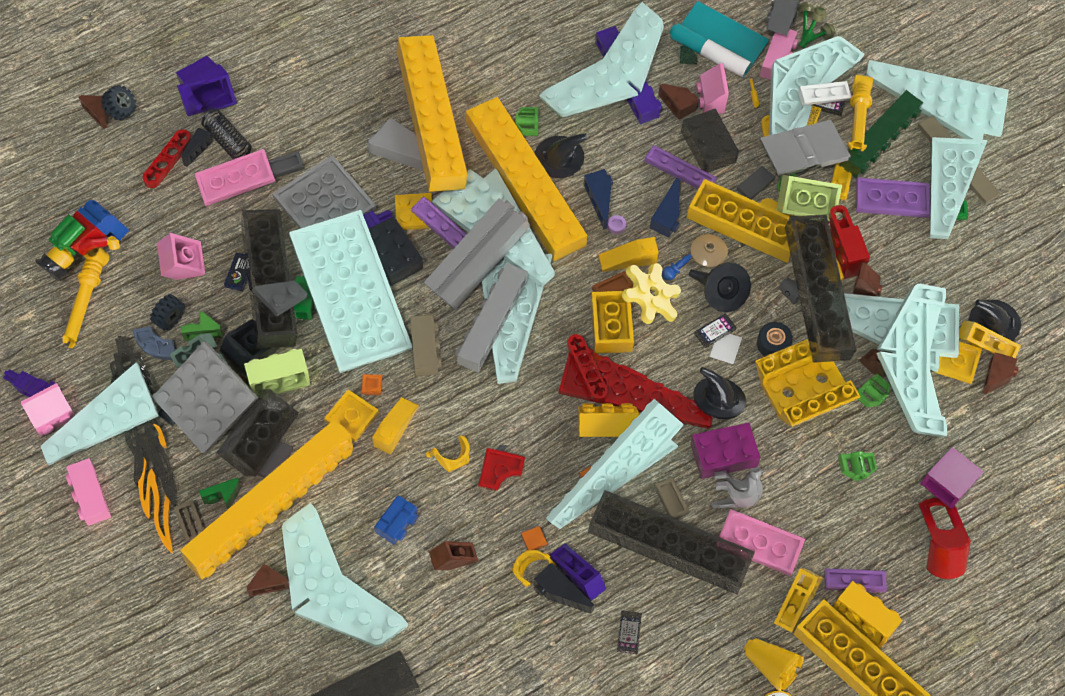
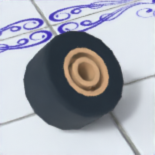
M767 323L759 331L757 338L758 350L763 356H768L791 346L793 340L792 332L783 323Z

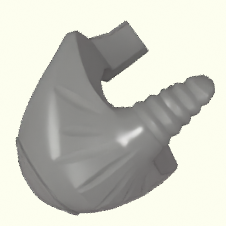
M751 468L750 473H747L744 480L733 478L726 470L714 472L715 479L726 478L727 480L716 482V490H728L731 498L713 502L711 504L712 508H745L759 502L763 494V485L760 479L762 469Z

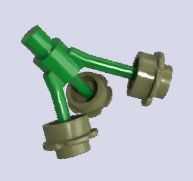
M803 2L799 5L798 14L803 17V32L799 47L804 49L807 44L821 36L826 40L833 38L836 30L829 23L821 26L820 33L815 35L812 32L816 22H822L827 17L826 10L823 7H813L809 2ZM807 17L813 19L809 29H807Z

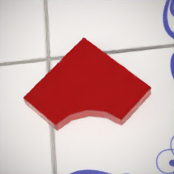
M486 448L478 487L498 491L500 484L505 479L521 477L525 457Z

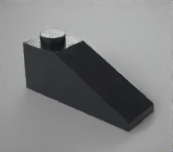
M552 563L534 578L533 588L538 595H544L548 600L590 614L594 611L595 605Z

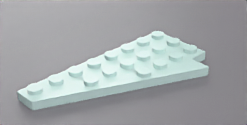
M869 60L866 76L873 77L874 84L897 98L906 90L923 102L920 108L923 114L928 117L933 115L940 124L961 137L983 140L984 134L1001 137L1008 89Z
M469 169L467 171L468 177L465 189L443 191L432 201L435 207L467 232L474 227L498 198L504 202L508 200L515 207L514 211L517 213L520 211L496 169L484 179ZM530 227L503 256V259L510 264L528 271V277L541 287L555 276V271Z

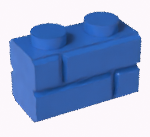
M397 495L374 526L376 534L385 538L393 545L398 540L402 541L407 533V527L414 525L418 519L417 507Z

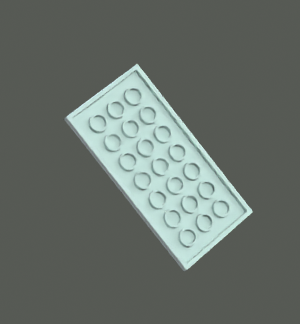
M361 210L289 232L339 373L412 350L411 341Z

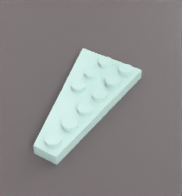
M932 137L930 238L949 239L988 140Z
M137 363L132 365L41 445L48 465H52L159 416L139 365Z

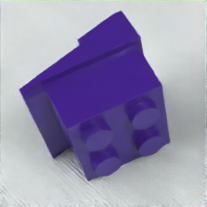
M207 55L176 72L180 85H177L187 116L237 104L228 73L220 64L216 65Z

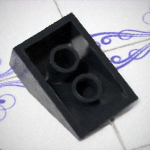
M263 312L225 335L220 351L247 375L245 363L253 359L268 358V356L280 349L291 338V335Z

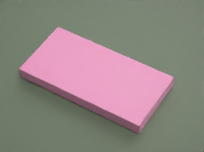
M264 149L194 173L205 206L276 182Z
M730 509L716 546L791 576L805 539Z

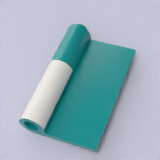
M699 1L693 6L682 24H674L669 31L672 40L716 64L723 63L724 68L742 78L747 75L770 40Z

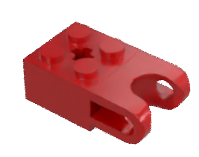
M836 205L829 212L830 221L826 222L824 233L831 250L839 261L844 279L858 275L862 263L868 264L870 255L858 225H853L847 208L843 205ZM840 212L843 215V218L841 220H837V217L834 213Z

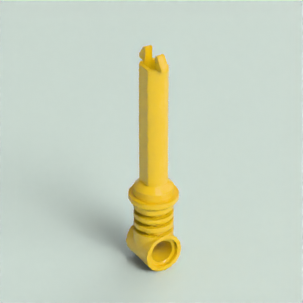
M858 74L854 76L853 95L850 98V105L854 108L852 138L851 142L848 143V147L851 150L856 148L864 151L867 145H864L867 109L872 105L871 89L873 77Z
M102 247L95 248L84 255L85 262L82 271L77 275L80 286L63 335V343L67 344V342H70L68 348L76 346L74 342L77 341L92 290L100 285L102 267L109 261V254Z

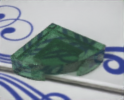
M680 45L679 64L697 65L698 59L695 52L686 46Z

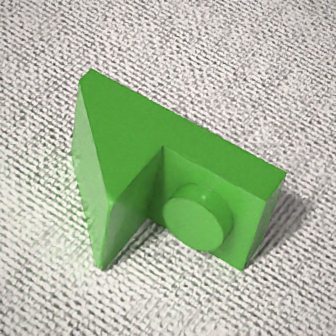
M200 311L201 324L190 323L181 326L184 341H190L199 334L208 333L213 338L223 337L220 325L202 311Z

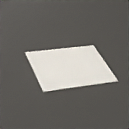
M729 333L719 336L715 339L710 357L734 364L742 337Z

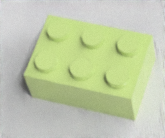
M783 175L776 211L830 221L829 212L833 206L839 204L842 185Z
M291 349L287 353L272 354L268 358L253 359L244 364L251 390L259 397L258 399L311 385L302 349Z

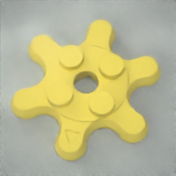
M657 263L649 266L648 274L643 273L635 265L627 267L626 274L632 280L633 288L625 289L622 292V298L628 303L636 302L641 306V319L645 324L653 322L655 313H660L667 321L673 322L677 317V311L672 307L670 299L679 297L681 293L680 287L678 285H668L663 281L661 276L662 267ZM650 290H655V296L650 293Z

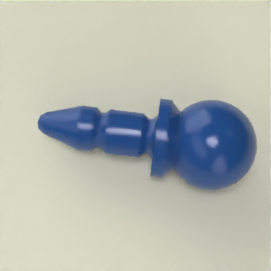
M689 254L682 257L675 265L671 263L670 266L664 267L661 274L663 279L667 281L673 280L676 277V273H680L679 269L689 262L692 255Z

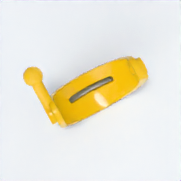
M458 436L461 453L456 460L444 458L435 447L432 448L431 452H426V457L431 458L432 455L435 456L440 465L446 471L451 472L469 463V443L465 436Z
M526 550L517 557L511 571L525 587H528L531 584L523 576L526 567L536 560H546L549 564L552 563L556 567V563L550 559L548 554H543L537 550Z

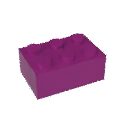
M750 423L692 435L690 445L701 479L715 476L714 472L726 470L728 473L754 468L759 464L760 454Z

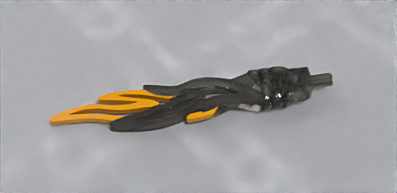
M118 336L115 339L118 353L113 354L115 360L110 363L112 372L111 384L132 365L137 363V358H139V367L152 397L154 390L149 386L152 385V381L148 378L150 373L145 369L143 357L139 354L135 355L133 349L129 350L126 336ZM125 362H131L129 365L123 366ZM154 418L143 423L149 448L142 435L138 433V426L124 431L126 443L134 456V482L139 488L143 511L146 517L150 519L152 488L155 527L166 549L173 553L169 512L170 505L172 504L175 507L177 502L176 482L171 463L163 448H167L164 435ZM153 425H154V427L156 428V430L158 431L159 436L155 434L154 429H153ZM132 429L136 439V450L132 439ZM147 454L148 458L153 464V467L150 469L148 473L146 499L144 500V482L147 469ZM161 456L166 463L169 473V480ZM156 472L165 492L163 510L165 536L161 531L159 522L160 495L156 481Z

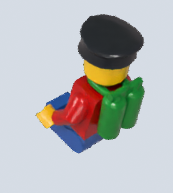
M89 200L73 216L68 214L51 232L49 242L53 244V247L47 254L44 253L40 259H36L35 262L54 279L61 281L62 276L69 273L67 268L74 262L73 255L77 254L75 250L83 256L95 248L107 247V245L110 250L119 249V241L127 234L129 229L97 201Z

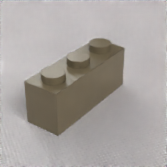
M433 315L410 316L415 377L438 375V368L442 367L441 356H437V350H440L439 339H435V333H439L438 321L434 322Z

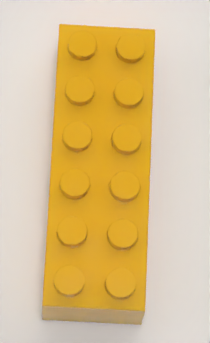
M706 179L700 185L687 213V219L786 263L790 260L806 224Z

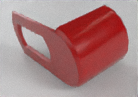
M938 498L923 500L918 505L932 538L930 540L926 569L938 578H958L966 572L971 544L970 537L966 532L956 506L951 509ZM930 507H945L953 528L948 530L937 528Z

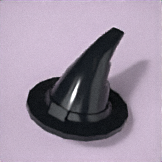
M583 133L570 137L552 136L538 144L535 155L549 177L566 178L573 176L581 169L584 163V151L580 143L587 140V135Z
M725 262L719 264L709 273L691 269L689 272L691 278L704 284L705 299L717 311L727 313L735 311L749 297L751 289L750 276L746 269L737 263Z
M977 299L968 318L969 321L975 322L1011 341L1016 339L1021 330V320L1016 310L1009 304L999 300L982 301Z
M701 367L700 373L705 379L696 384L693 392L694 402L698 408L705 414L717 419H731L739 416L744 411L746 405V397L742 389L716 372Z

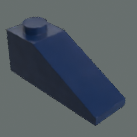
M603 169L584 175L583 185L604 230L607 229L613 180L610 175H607L606 170Z
M675 179L651 218L650 229L668 238L672 232L676 233L680 226L678 222L680 179Z

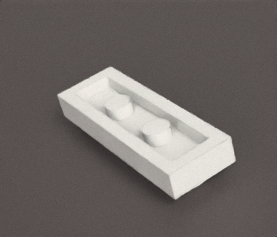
M847 81L800 86L797 89L802 106L849 101L851 98Z

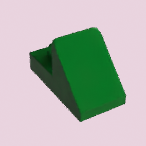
M238 477L202 489L199 492L204 505L215 504L219 499L223 498L228 510L233 505L241 486Z

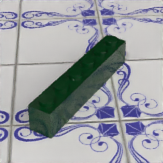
M906 90L865 133L864 145H867L864 151L856 148L850 149L848 151L850 154L848 161L841 162L839 166H842L844 170L848 173L850 172L855 178L861 173L864 175L870 168V163H875L881 156L880 153L888 150L891 145L890 142L892 140L896 141L902 133L900 131L902 129L906 130L912 123L911 120L913 118H918L922 112L920 108L923 102Z

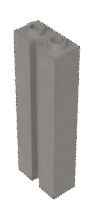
M498 198L424 282L429 289L455 311L530 227L527 222L528 217L521 211L518 213L514 211L515 207L508 200L504 202Z

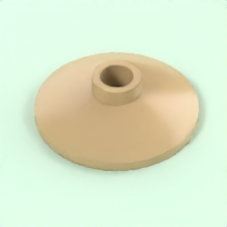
M705 234L693 241L691 255L693 260L700 266L713 268L726 260L728 249L720 237Z

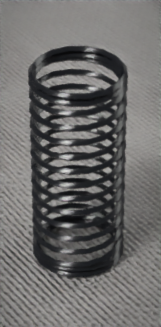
M219 109L210 110L204 115L201 125L211 133L212 137L233 160L242 155L250 154L252 145L247 142ZM217 112V113H214L213 115H211V116L207 119V121H206V123H205V125H204L205 119H206L211 113ZM215 114H219L218 116L213 118L207 125V122L212 116H214ZM246 145H248V148L245 150V152H243L239 156L234 157L235 155L243 151Z

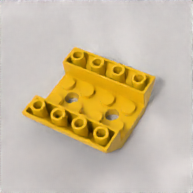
M824 333L755 361L762 389L779 419L791 427L860 398L852 381L845 382L830 356L832 347ZM823 376L826 378V382L820 383L816 377ZM789 390L793 396L786 397L783 395V391Z

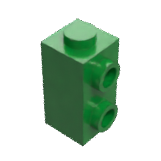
M296 276V282L307 292V298L291 307L289 311H292L294 319L312 320L314 310L312 296L305 277Z

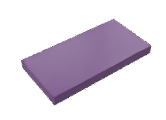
M857 177L856 212L929 218L930 183Z

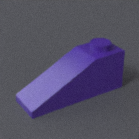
M564 543L549 555L568 579L590 601L606 590L601 574L567 544Z

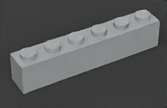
M509 263L506 264L504 269H500L497 283L492 284L489 291L490 296L488 299H484L480 314H476L474 317L472 329H468L465 334L463 346L460 345L456 351L458 364L478 373L528 280V271Z

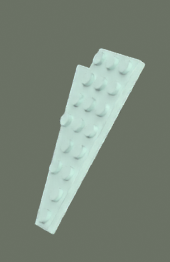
M545 254L551 264L552 254ZM503 258L481 281L484 299H488L490 296L489 291L492 284L497 283L500 269H504L506 264L509 263ZM529 277L492 346L497 384L517 382L544 286H539Z
M807 290L806 310L879 345L904 299ZM944 303V306L940 309L930 347V370L934 372L939 370V356L957 358L959 355L958 304Z
M653 399L651 403L646 405L642 413L632 421L631 425L619 435L618 439L605 451L604 455L591 466V469L585 476L579 479L575 487L564 496V499L552 509L546 517L547 520L561 529L675 450L678 445L671 439L684 424Z

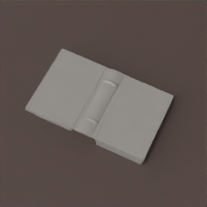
M832 120L760 138L777 175L780 177L802 172L809 166L819 164L820 167L848 161L850 157Z

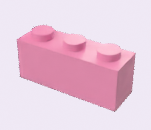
M790 29L787 35L774 33L761 68L760 77L771 80V66L774 61L792 54V49L796 50L799 39H796L797 31Z
M90 458L67 466L69 474L65 476L69 486L73 485L74 491L71 494L74 502H79L80 509H77L81 521L85 520L89 526L111 518Z

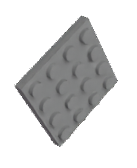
M333 155L272 194L276 202L299 229L359 210L362 211L363 215L376 210L374 202Z
M203 342L152 396L202 453H207L259 398L208 342Z

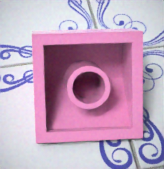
M723 63L701 74L699 82H696V92L700 93L698 100L699 108H702L703 115L725 113L729 91Z
M169 233L157 243L161 276L179 280L206 274L201 241Z
M57 383L21 402L39 436L51 433L55 428L65 425L74 417Z

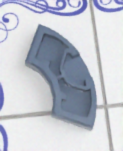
M152 326L133 329L135 340L145 353L157 359L172 360L170 354L175 351L173 340H165L158 337L154 333Z

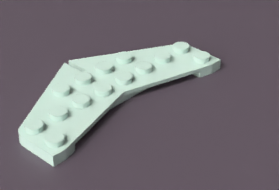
M642 2L635 8L602 60L549 87L539 95L540 99L561 117H567L638 96V92L629 83L641 93L664 28L663 20Z
M837 36L775 60L771 66L769 135L807 126L812 105L802 106L797 89L800 86L832 83L855 66L862 59L864 53L844 38Z
M917 284L910 288L877 350L881 351L876 354L912 431L918 434L943 438L947 436V424L945 417L941 416L930 373V347L940 309L945 303L946 289Z
M311 503L283 523L282 532L292 610H296L309 600L308 603L295 611V615L374 647L383 646L408 627V623L400 614L342 575L317 510Z

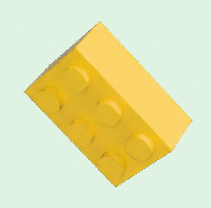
M623 291L592 292L591 294L595 353L633 351L634 336L631 303L626 302L622 298Z
M584 403L582 406H577V430L579 437H619L631 425L632 421L639 416V412L636 406H633L631 403H623L621 406H613L611 403H603L601 406Z
M853 581L833 606L879 649L884 646L903 621L896 611L889 610L878 597L871 596L866 592L864 586Z

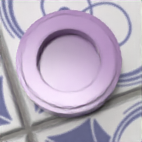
M614 215L609 218L607 228L613 234H621L626 229V220L622 216Z

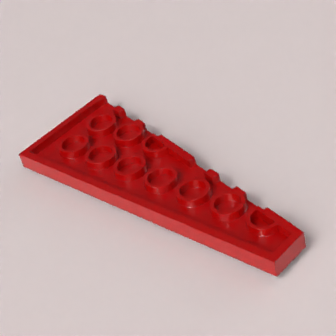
M573 341V345H576L577 352H579V345L576 341ZM589 348L608 389L607 398L605 401L600 402V404L611 403L613 406H621L623 403H631L633 406H636L639 413H642L646 405L655 399L681 423L710 429L713 417L701 411L694 400L681 395L676 390L673 391L664 387V384L660 382L656 383L648 379L647 376L625 365L621 366L611 361L610 358L603 357ZM568 353L558 394L594 402L590 398L570 353ZM581 356L578 358V361L581 364H586L589 362V359L586 356ZM592 372L586 374L588 380H594L597 377ZM596 384V385H595V387H596V392H595V394H599V396H602V392H600V391L598 390L597 384Z

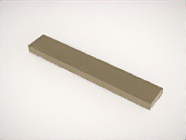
M933 115L921 121L917 126L930 142L932 137L952 138ZM977 167L969 187L986 205L998 198L1001 193Z

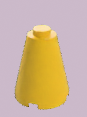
M758 638L750 639L744 646L745 656L780 692L781 689L784 691L791 685L798 675L795 673L796 668L799 667L801 669L804 658L801 655Z

